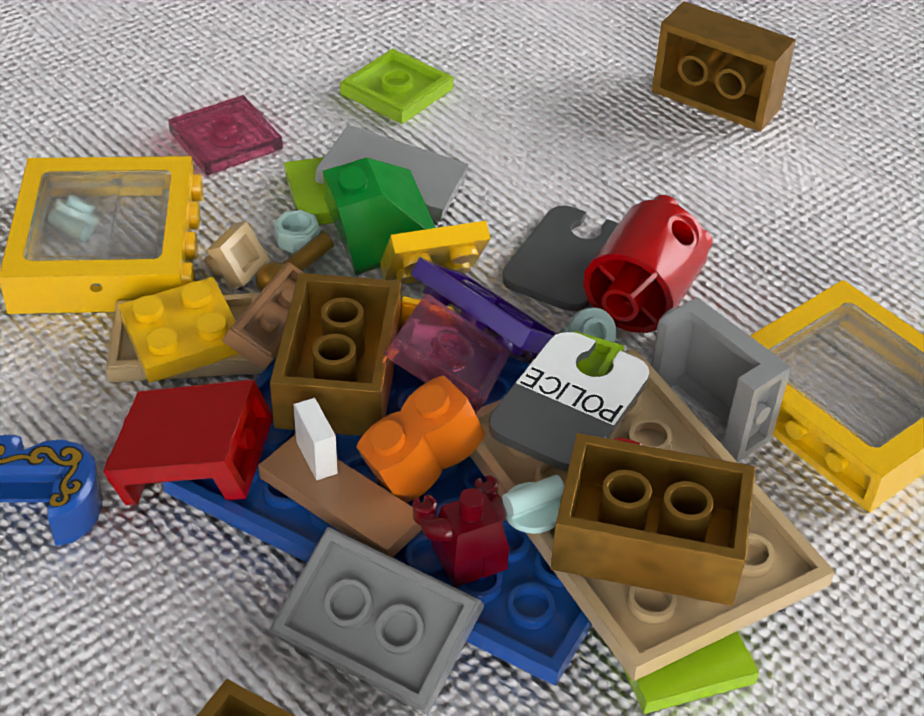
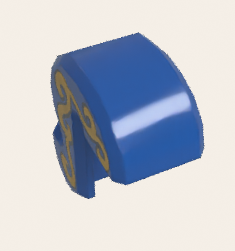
M0 435V502H49L47 518L55 546L73 543L92 529L102 509L101 484L95 459L82 444L65 439L48 440L24 449L20 436Z

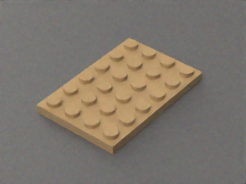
M636 348L625 352L645 362L649 369V379L645 389L609 439L622 437L640 442L645 446L738 463ZM501 400L474 410L485 432V436L477 449L469 456L485 478L491 475L498 480V494L501 498L503 494L508 493L516 485L526 482H537L555 474L560 476L565 486L568 472L559 470L506 446L492 437L489 432V417ZM755 481L746 561L733 606L553 570L633 681L829 587L835 574L834 569ZM555 527L543 533H526L551 567Z

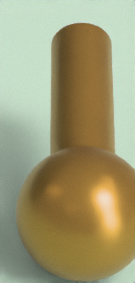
M322 232L283 263L269 262L264 264L256 275L258 290L262 292L287 262L301 271L306 269L335 246L330 236Z

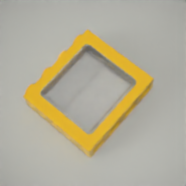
M192 156L27 158L0 269V286L7 314L115 312L116 301L135 300L194 282V264L189 262V260H197L196 231L192 232V230H200L199 202L195 201H203L202 174H194Z
M843 279L750 335L791 366L773 436L870 513L924 474V335Z

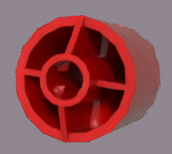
M658 195L654 200H644L631 206L584 271L583 287L588 302L593 308H600L606 311L618 328L635 333H649L657 330L661 317L668 310L679 306L705 265L708 252L713 244L712 236L702 228L692 214L679 206L676 199L671 196Z

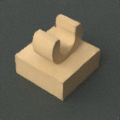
M247 221L234 223L207 249L210 255L204 258L213 275L222 274L230 288L245 286L259 269L270 260Z

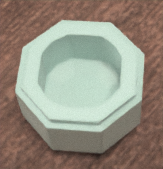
M302 210L285 212L274 222L275 238L278 247L293 254L320 234V227L316 216Z

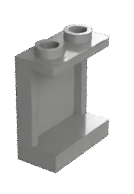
M698 297L679 308L668 310L661 317L657 325L658 334L651 366L670 387L679 386L727 424L722 445L737 462H740L772 440L791 366Z

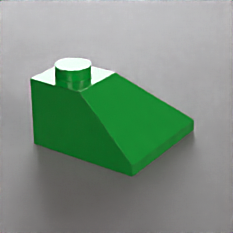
M366 157L323 170L325 201L355 275L381 267L380 262L391 235L436 228L410 169Z

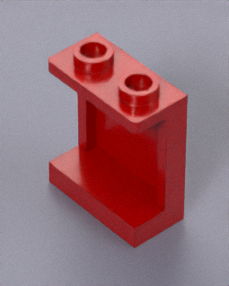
M254 379L138 391L129 413L124 419L122 429L111 454L106 460L103 473L126 506L138 504L146 483L207 478L214 479L225 500L246 499L273 421V415Z

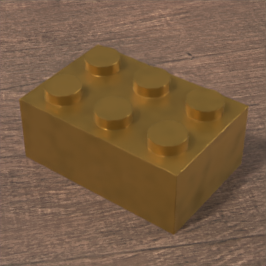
M683 1L661 22L652 92L761 132L781 109L796 39Z
M309 273L298 274L270 381L274 428L295 430L293 404L312 398L316 399L335 434L363 436L373 424L386 416L397 355L396 341L401 332V281Z
M577 433L555 525L550 570L733 606L746 561L756 466Z

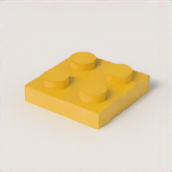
M487 220L391 235L380 262L383 279H397V281H401V284L418 282L419 280L410 275L419 257L463 274L468 273L471 270L470 267L476 264L491 239Z
M214 277L190 282L183 286L118 304L121 320L148 383L207 366L240 354L222 342L236 320Z

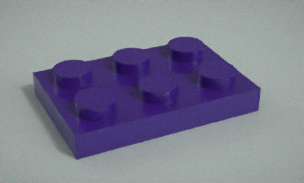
M419 257L410 275L426 285L422 291L426 296L442 305L449 306V304L457 307L461 310L458 315L460 319L479 330L484 331L485 328H488L498 334L495 342L518 356L525 353L535 359L550 339L557 334L466 274Z

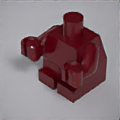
M491 475L486 476L484 483L481 478L476 479L475 488H468L462 491L459 501L441 506L438 517H436L437 503L434 497L425 495L424 502L422 503L419 498L414 499L413 520L421 526L426 537L431 540V546L454 588L508 569L509 546L502 525L506 518V510L502 498L498 494V480Z

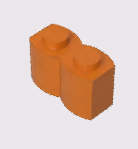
M440 376L426 382L415 390L406 400L401 411L387 415L373 424L361 437L356 448L380 484L388 492L407 503L430 489L444 468L456 465L471 455L482 442L485 432L468 398L445 376Z

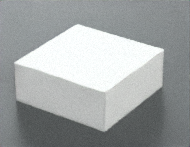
M312 398L293 404L296 442L316 481L338 474L336 435L316 399Z

